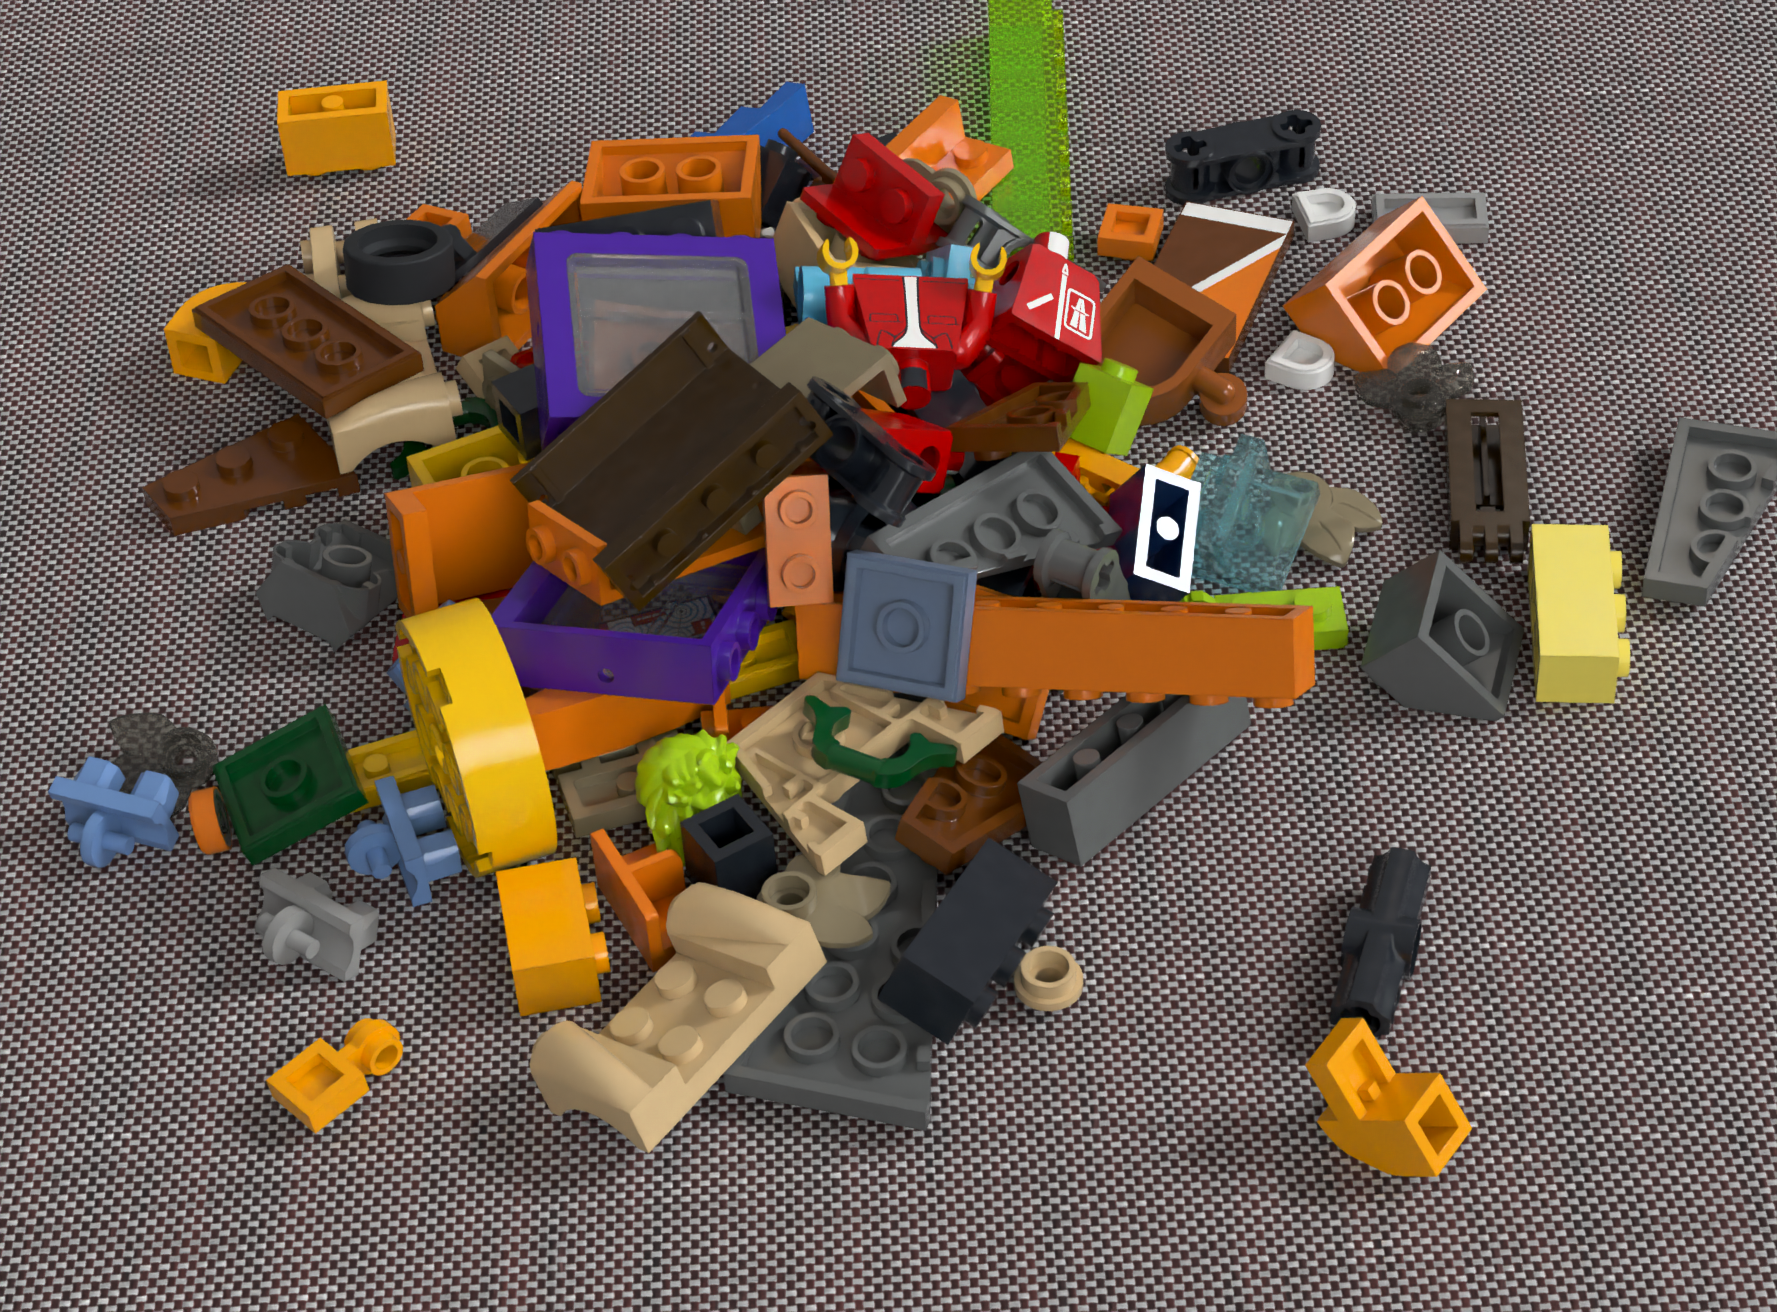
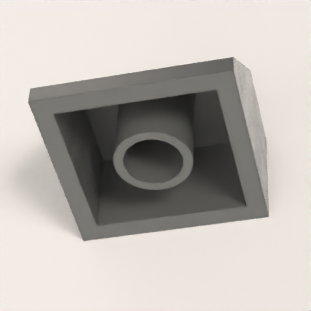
M1438 550L1383 581L1360 668L1369 675L1370 679L1377 686L1383 688L1405 708L1495 722L1505 717L1524 628L1441 550Z

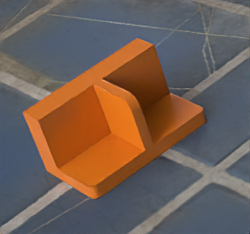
M603 828L590 833L597 885L654 973L676 954L667 934L666 921L670 903L678 894L686 889L682 859L673 849L657 853L655 843L621 856Z

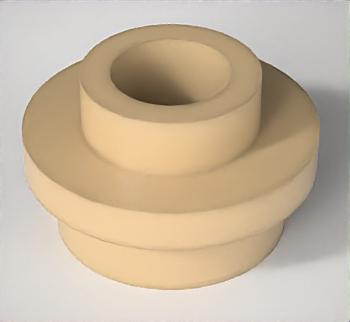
M1041 946L1029 951L1015 971V993L1025 1005L1040 1011L1061 1010L1075 1003L1082 994L1083 973L1068 951L1056 946Z

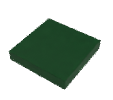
M326 704L212 766L242 853L253 866L369 803L337 721Z

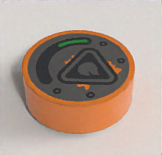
M213 786L192 791L188 798L189 815L200 850L206 855L231 850V827L219 789Z

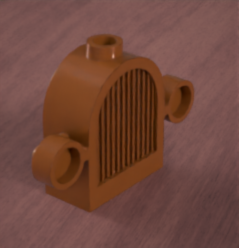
M1138 256L1102 302H1100L1102 358L1101 363L1097 366H1102L1104 358L1126 364L1138 370L1135 381L1154 389L1139 426L1153 425L1172 418L1183 410L1195 395L1199 396L1200 412L1208 422L1217 426L1235 424L1244 416L1247 409L1246 386L1237 376L1229 373H1216L1214 370L1236 342V314Z

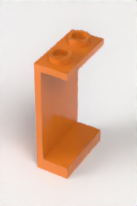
M808 458L762 499L767 598L770 608L834 602L828 474Z
M528 463L384 493L398 604L400 610L407 618L438 609V604L444 603L449 599L455 601L514 587L531 565L533 559L526 545V532L530 529L527 507L529 502L512 484L510 479ZM542 495L539 498V501H542L545 498V496Z
M536 500L527 503L530 529L526 532V545L531 558L536 564L541 565L600 606L624 598L611 585L610 579L593 561V558L607 547V543L543 502ZM761 500L757 505L763 517V501ZM764 520L746 535L730 528L675 579L764 548Z

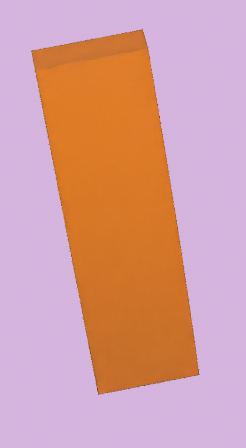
M612 672L605 674L609 677H614ZM730 682L724 689L726 705L731 703ZM546 688L525 698L545 771L561 768L629 747L701 717V711L713 710V705Z

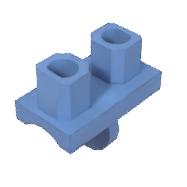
M89 756L73 780L56 776L48 790V794L52 799L63 802L65 820L69 825L68 840L80 843V855L83 862L89 866L103 868L112 861L116 853L130 855L134 849L135 842L172 851L179 833L170 817L174 811L179 792L171 778L164 774L146 770L140 774L131 794L119 792L126 779L120 768L110 761Z
M394 775L375 780L376 791L385 812L382 817L383 824H376L372 820H364L358 824L357 831L348 838L345 844L344 853L351 869L357 873L373 875L376 879L388 877L392 872V867L398 864L413 907L432 902L429 882L462 872L458 846L451 829L421 838L416 837L417 835L446 827L444 812L435 785L400 794Z

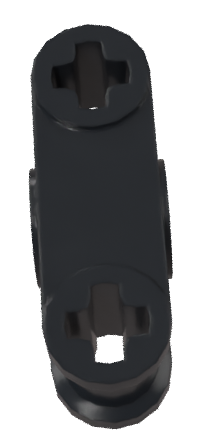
M1288 110L1274 116L1245 122H1233L1225 126L1200 131H1186L1174 134L1165 144L1166 158L1171 162V175L1165 182L1166 196L1170 201L1178 205H1184L1186 201L1203 204L1220 198L1240 194H1253L1264 189L1310 182L1318 176L1320 171L1319 158L1315 155V141L1321 134L1320 119L1308 111Z
M813 376L807 384L810 393L806 399L834 435L817 449L810 458L846 488L861 507L885 523L900 528L906 520L903 511L922 482L932 481L937 473L936 470L921 457L901 445L892 435L861 410L860 405L849 395L829 382Z

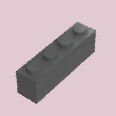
M1166 694L1165 700L1153 703L1129 702L1126 700L1125 695L1017 783L1032 847L1082 867L1251 725L1247 698L1229 697V702L1225 704L1200 706L1190 704L1189 695Z

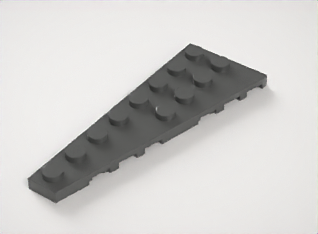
M893 693L894 697L923 702L928 698L906 693ZM909 742L891 755L889 759L904 755L908 751ZM938 768L925 770L904 785L896 788H875L872 784L860 780L847 790L840 799L832 803L837 808L863 821L867 837V843L841 863L840 873L889 881L891 884L890 895L881 911L868 920L873 931V938L870 941L851 948H827L820 946L827 963L723 1073L725 1092L924 1131L927 1130L930 1122L933 1035L877 998L901 956L937 908L938 869L925 863L917 854L896 841L895 836L900 818L928 777L932 778Z

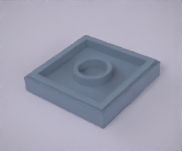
M858 549L847 552L836 680L955 703L965 699L977 570Z

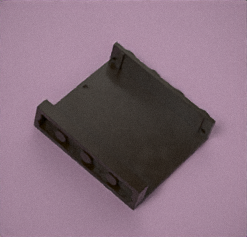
M697 311L510 481L529 503L539 500L544 495L545 498L541 502L607 543V547L594 557L593 561L610 579L611 585L640 611L834 434L799 389L790 382L781 389L728 348L704 315ZM713 343V347L708 349L709 344Z

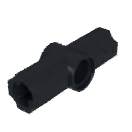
M1391 847L1388 852L1382 855H1374L1372 864L1369 866L1366 885L1363 888L1359 908L1352 906L1347 919L1341 951L1342 970L1331 1005L1330 1024L1336 1026L1341 1018L1363 1017L1375 1038L1381 1035H1389L1391 1026L1394 1023V1014L1399 1005L1403 981H1410L1414 973L1422 929L1420 917L1430 884L1431 866L1421 861L1415 851Z

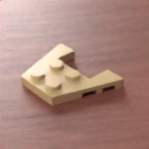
M817 672L728 740L726 744L734 742L739 746V751L735 758V767L739 770L741 777L817 872L826 876L866 844L867 837L863 821L831 804L840 799L847 790L860 780L831 769L825 770L813 760L811 747L814 728L803 714L804 699L807 695L816 696L830 707L849 708L851 710L849 728L839 732L834 738L840 742V745L879 759L889 758L909 742L912 733H920L929 742L956 746V760L965 764L1004 732L1001 711L993 707L979 705L976 714L946 708L944 700L927 698L923 702L897 698L894 697L893 691L837 681L835 675Z

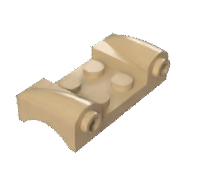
M353 295L342 298L341 300L422 354L424 371L354 404L352 407L326 419L340 474L352 472L367 455L387 444L401 441H418L439 446L456 440L452 417L463 415L462 404L456 380L444 382L442 372H437L428 344L425 327L435 325L431 300L409 305H381L368 303Z
M698 882L678 894L669 905L666 921L667 934L676 954L658 970L656 975L612 1018L604 1029L597 1034L579 1027L573 1021H562L542 1033L534 1043L530 1070L551 1113L562 1116L567 1110L571 1109L588 1112L613 1126L638 1149L650 1153L827 963L810 922L751 897L708 883Z

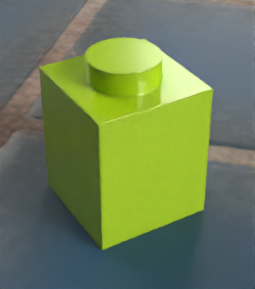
M1104 358L1102 366L1080 363L1073 382H1088L1091 406L1069 438L1103 453L1127 456L1154 389L1135 381L1138 370L1121 362Z

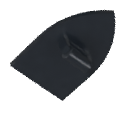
M537 197L505 203L466 240L461 236L460 230L455 225H442L441 227H444L453 238L455 282L481 262L543 205L542 201Z

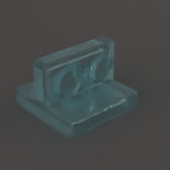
M1241 434L1232 455L1225 454L1223 457L1202 452L1190 479L1201 483L1191 576L1252 593L1281 591L1319 499V485L1315 481L1271 470L1265 440Z

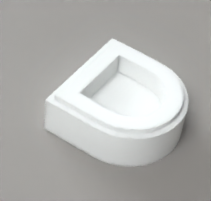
M1321 188L1292 194V211L1308 243L1341 237L1353 229L1355 225L1356 204L1354 199L1347 193L1333 188Z
M1293 330L1265 362V379L1298 390L1320 388L1329 383L1334 375V351L1323 340Z

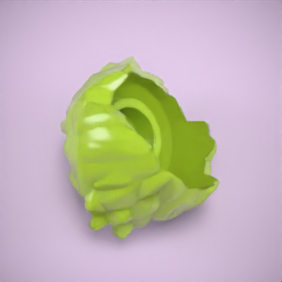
M704 729L694 735L679 733L673 737H664L657 741L654 746L645 751L636 769L638 775L634 782L636 799L646 808L647 825L652 831L657 853L667 848L675 850L682 859L683 867H685L680 822L736 794H739L742 798V778L739 775V770L735 767V758L739 751V746L734 742L726 744L727 737L722 734L713 738Z

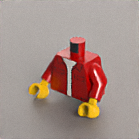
M851 237L845 240L844 252L846 262L838 263L830 257L829 240L826 239L817 252L816 260L818 267L828 274L830 279V285L824 286L827 325L832 328H842L849 335L873 346L880 345L887 349L898 363L900 372L897 376L907 399L900 407L910 410L925 407L931 400V391H946L951 388L954 370L967 369L990 339L998 295L992 292L993 282L1002 276L1006 266L1007 253L1004 247L1001 246L998 260L999 265L993 269H984L977 262L980 243L975 245L969 259V270L975 278L974 289H968L967 278L853 274L852 282L848 284L847 271L858 258L859 249L857 243Z

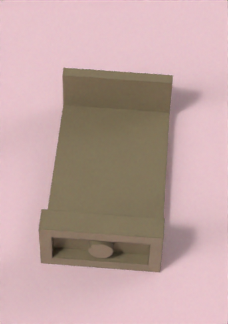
M810 317L806 318L750 364L780 389L790 382L805 397L810 393L807 384L815 376L829 382L850 397L858 390H861L896 407L901 406L907 401L897 376L900 372L898 363L887 349L880 345L873 346L849 335L842 328H832ZM758 505L752 508L732 528L746 535L762 522L763 517Z

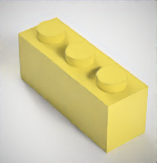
M1532 524L1527 574L1536 702L1614 703L1617 677H1628L1630 671L1629 639L1618 638V633H1624L1626 597L1625 594H1614V589L1621 588L1622 553L1621 551H1610L1608 525Z

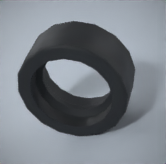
M390 220L370 224L358 229L344 240L343 257L346 287L354 297L368 303L409 305L424 302L446 293L455 283L456 273L452 235L444 227L434 223L418 220Z

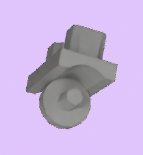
M275 867L260 874L259 885L263 889L264 902L256 920L255 931L264 936L262 947L265 956L280 965L289 964L300 956L343 982L357 976L359 973L361 950L377 940L378 910L361 900L346 907L332 900L333 892L329 888L327 881L311 872L297 879Z

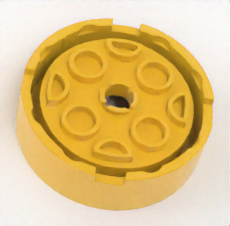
M472 598L398 620L395 629L399 640L409 639V644L397 647L413 722L432 784L435 785L436 789H439L447 812H451V816L446 817L447 825L453 832L459 853L469 872L475 878H479L495 871H501L554 854L557 849L556 820L541 751L517 675L489 611L480 599Z

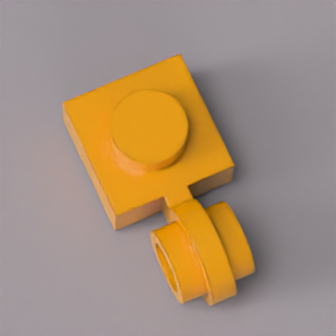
M365 1018L350 1028L344 1040V1047L338 1052L320 1037L266 1080L272 1097L316 1134L370 1091L364 1074L381 1076L390 1072L398 1064L403 1053L399 1032L386 1020Z

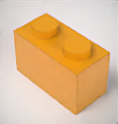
M387 80L278 91L277 126L287 176L304 174L318 176L334 171L354 169L375 170L384 166L396 165V133Z
M576 857L495 871L520 1017L602 1002L598 974L611 972L604 931L590 934L589 924L601 922L594 882L581 884Z

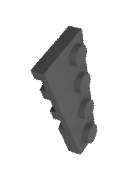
M1679 417L1645 570L1641 597L1704 607L1707 605L1777 491V431Z
M1018 452L905 515L906 520L900 528L889 524L869 535L860 550L977 570V579L1034 565L1042 541L1053 529L1064 530L1069 533L1072 541L1093 549L1113 545L1123 529L1052 452Z

